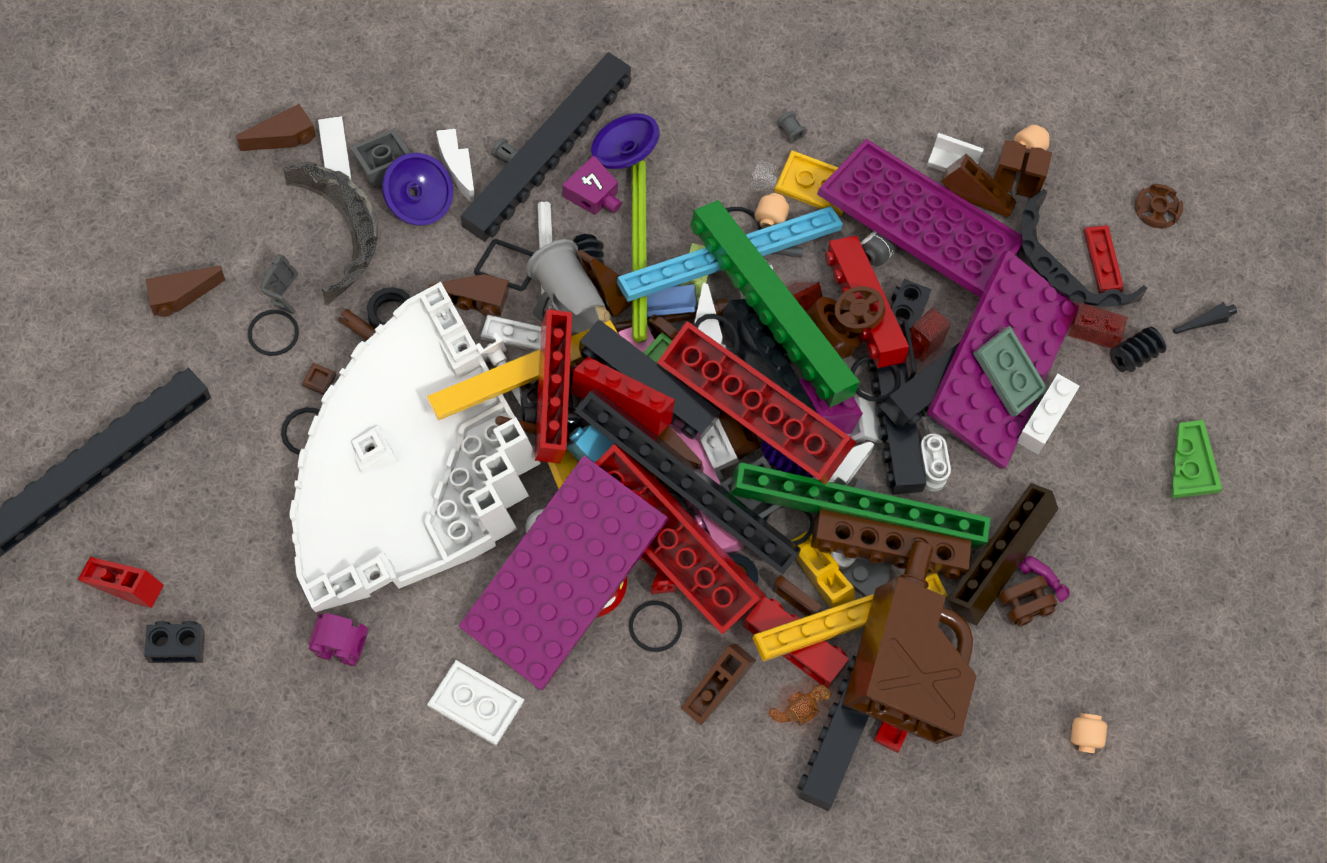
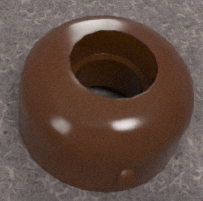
M821 297L805 312L842 359L850 357L863 343V340H861L859 333L848 332L840 326L835 316L837 301L832 298ZM842 311L840 315L847 313L849 311Z

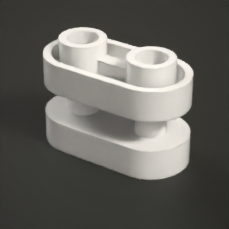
M928 434L920 444L926 478L925 488L929 491H939L945 486L951 473L947 444L942 436Z

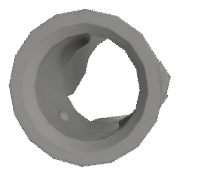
M562 239L544 245L536 251L528 260L526 272L530 278L540 282L556 310L572 312L571 333L578 334L592 328L599 320L596 307H603L604 303L577 258L578 246L572 240Z

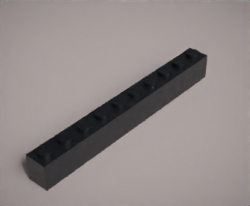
M608 52L461 215L462 227L484 242L489 237H494L499 232L501 223L505 219L507 221L510 220L514 215L518 204H523L527 201L530 191L534 186L539 187L545 179V174L557 167L560 157L572 150L574 141L578 137L582 138L587 133L590 123L593 120L595 122L598 121L607 104L609 106L612 105L617 98V93L629 86L632 79L630 77L631 66Z
M188 367L186 370L176 373L170 382L163 387L156 388L151 393V396L143 402L133 405L130 411L123 417L114 419L107 429L93 435L88 440V443L80 449L70 452L64 461L50 467L40 479L30 482L17 496L7 499L0 508V557L211 399L208 388Z
M594 388L575 410V413L782 575L799 555L800 547L598 389Z

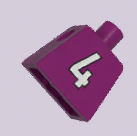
M592 156L562 185V196L594 215L603 207L614 214L622 205V202L615 197L618 193L617 180L595 156Z

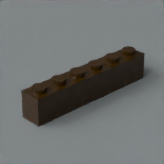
M1033 483L1029 484L948 598L952 610L962 616L966 622L975 626L978 625L1059 508L1052 490Z

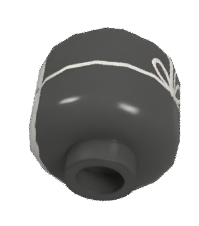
M872 231L861 242L870 265L873 266L883 265L894 254L896 248L893 242L875 231Z

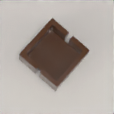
M1005 140L996 163L993 179L1006 192L1011 193L1016 172H1019L1021 175L1016 195L1032 198L1042 189L1047 177L1052 152L1045 151L1039 147L1027 149L1026 145H1022L1017 141Z

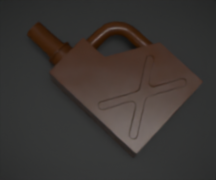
M916 541L912 545L904 574L875 589L843 705L927 741L939 744L962 736L977 677L969 666L973 651V636L964 618L955 611L943 606L946 597L927 589L929 584L926 581L933 547L925 542ZM939 622L953 629L957 637V648L952 645L938 627Z

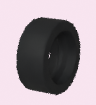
M394 287L383 288L375 292L367 305L369 324L375 329L380 324L385 325L386 323L380 321L377 317V308L388 301H396L403 304L411 298L410 295L402 289Z

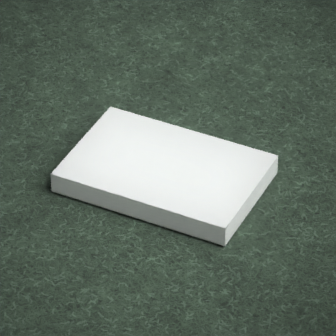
M455 660L427 706L497 746L523 705L524 699Z

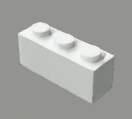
M1057 374L1023 429L1017 443L1039 455L1080 386Z

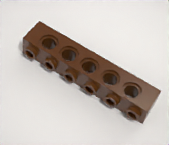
M820 509L814 519L811 547L817 548L823 553L836 552L843 554L847 558L860 557L869 559L872 563L880 564L884 562L894 564L896 568L906 569L913 543L916 541L925 542L933 547L927 574L937 573L944 575L948 579L962 578L969 570L971 541ZM836 532L843 534L845 539L838 538ZM861 538L868 539L871 545L865 544ZM886 543H891L896 550L890 549ZM937 553L942 554L945 557V560H941L937 556Z

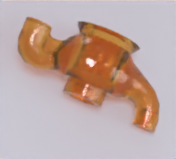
M816 685L808 694H802L801 691L793 694L788 699L790 704L785 712L781 713L774 708L768 714L777 722L798 721L800 726L819 714L820 710L816 709L817 701L819 699L826 700L832 694L826 686Z

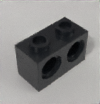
M904 279L901 287H895L891 300L895 302L891 309L900 328L903 321L898 320L897 317H903L908 321L912 340L932 289ZM905 297H911L914 301H909Z
M157 621L155 625H147L144 656L148 663H203L205 631L202 625L195 621H183L182 624ZM159 638H168L167 642L164 645H155L156 641ZM186 638H195L191 645H182Z

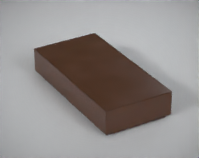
M782 575L775 580L773 592L807 617L821 611L822 606Z

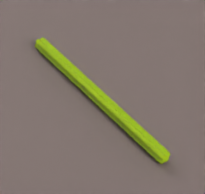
M644 160L631 166L632 272L647 267L646 162ZM647 295L632 300V338L636 343L647 340Z

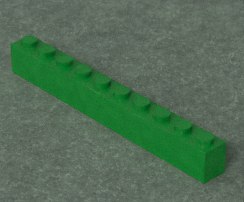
M716 200L695 209L690 225L693 233L700 237L706 250L713 254L720 268L726 271L733 285L745 296L748 305L755 309L761 322L767 325L773 333L775 340L787 351L790 360L795 362L800 368L803 377L816 389L818 397L824 400L829 408L853 397L860 381L722 203Z
M742 462L733 471L730 493L734 496L816 514L822 509L970 540L971 548L975 549L988 542L990 517L827 482L825 485L818 479Z

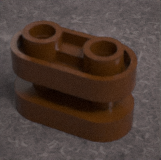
M1043 575L1015 585L997 596L1003 607L1011 605L1013 610L1007 616L1012 625L1018 624L1019 627H1022L1032 622V617L1040 614L1043 618L1056 611L1054 607L1058 605V602L1054 595H1044L1042 591L1048 587V583ZM1031 595L1034 596L1035 600L1024 605L1021 604L1020 600Z

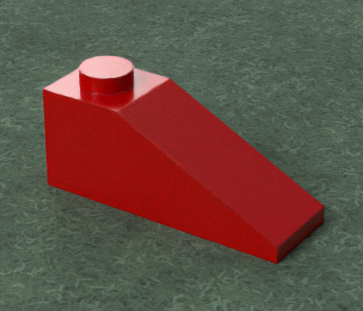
M94 557L89 558L77 579L130 603L148 608L153 607L164 587V584L144 569Z

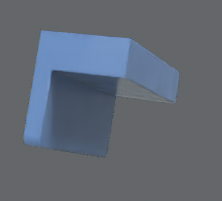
M695 283L676 285L647 295V317L653 314L658 316L695 312L698 308Z

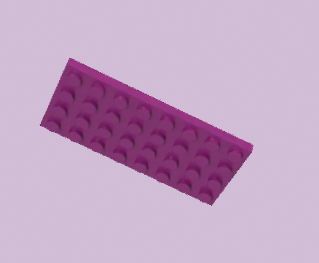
M865 139L824 182L817 193L818 196L980 298L1001 253L1009 250L1016 256L1023 247L1019 233L868 139Z
M1003 251L927 414L1000 469L1006 468L1036 400L1017 416L1011 417L973 353L1002 329L1011 326L1043 382H1045L1078 306L1066 296L1057 292L1048 281L1011 251Z
M583 456L462 620L459 627L534 686L543 690L669 518L589 458Z

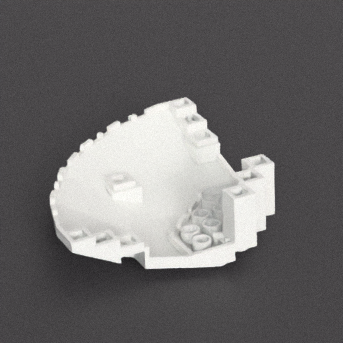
M441 282L406 300L393 312L394 316L385 325L380 324L375 329L376 333L365 343L361 341L351 354L352 359L347 367L340 370L341 376L335 385H330L322 397L321 401L323 404L320 412L313 419L305 448L300 451L297 466L299 474L298 480L294 484L296 492L295 498L291 502L290 519L293 526L292 540L295 544L296 575L311 608L315 612L371 597L370 593L392 581L400 589L474 559L496 547L495 541L517 530L507 508L529 497L518 476L541 463L540 461H535V451L503 394L439 421L427 401L428 395L489 371ZM467 347V349L460 352L461 348ZM497 416L512 418L500 426L495 423ZM370 447H375L370 452H367ZM380 574L379 578L372 580L374 575Z

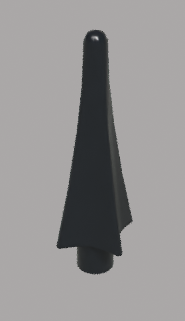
M1222 302L1194 320L1175 328L1173 332L1178 334L1191 329L1226 323L1231 315L1237 313V308L1234 304L1226 307L1225 303Z

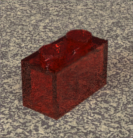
M1080 303L1075 311L1068 336L1107 348H1113L1118 346L1123 338L1128 317Z
M934 307L913 324L910 331L914 358H918L922 362L943 345L951 325Z

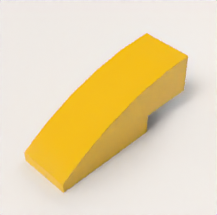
M807 532L801 534L800 536L796 537L791 541L799 540L800 538L805 536ZM812 535L807 541L798 545L801 550L796 558L797 562L830 608L855 599L854 587L839 571V565L829 553H823L817 548L811 547Z

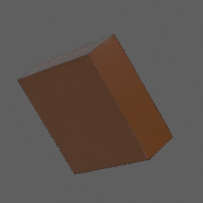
M313 363L302 382V386L324 395L335 379L336 372Z

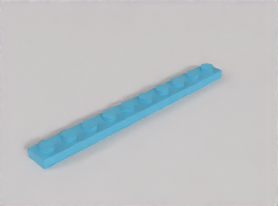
M832 206L746 234V236L760 254L765 256L840 231L843 223ZM706 248L619 276L616 283L627 302L721 271L722 269L713 254L709 253Z

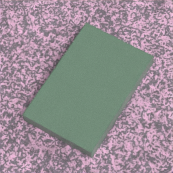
M1011 326L1002 329L973 353L1011 417L1017 416L1048 390Z

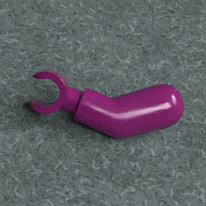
M1033 556L1025 557L1020 563L1019 567L1025 574H1029L1033 570L1038 575H1043L1048 586L1055 590L1060 603L1069 597L1070 590L1066 585H1060V580L1050 567Z

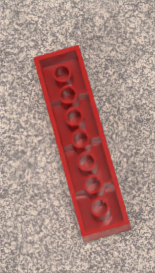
M686 321L657 362L825 485L856 444V441L688 321Z
M613 444L595 462V464L669 518L645 553L721 634L727 632L765 596L763 591L648 469L618 445Z

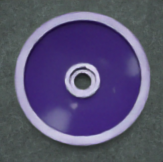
M635 113L619 117L608 123L596 135L591 147L592 156H595L607 169L631 167L644 160L653 151L660 136L659 126L651 116Z
M408 153L394 160L384 174L382 182L384 200L389 210L401 221L410 225L425 226L438 221L449 210L453 199L452 181L445 167L435 158L423 153ZM409 189L415 191V196L410 195Z

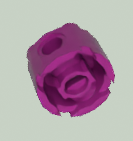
M319 613L308 642V649L316 652L315 656L331 660V657L335 656L340 658V662L345 665L356 666L357 661L360 660L369 628L360 623L358 628H356L351 619L323 613V615Z

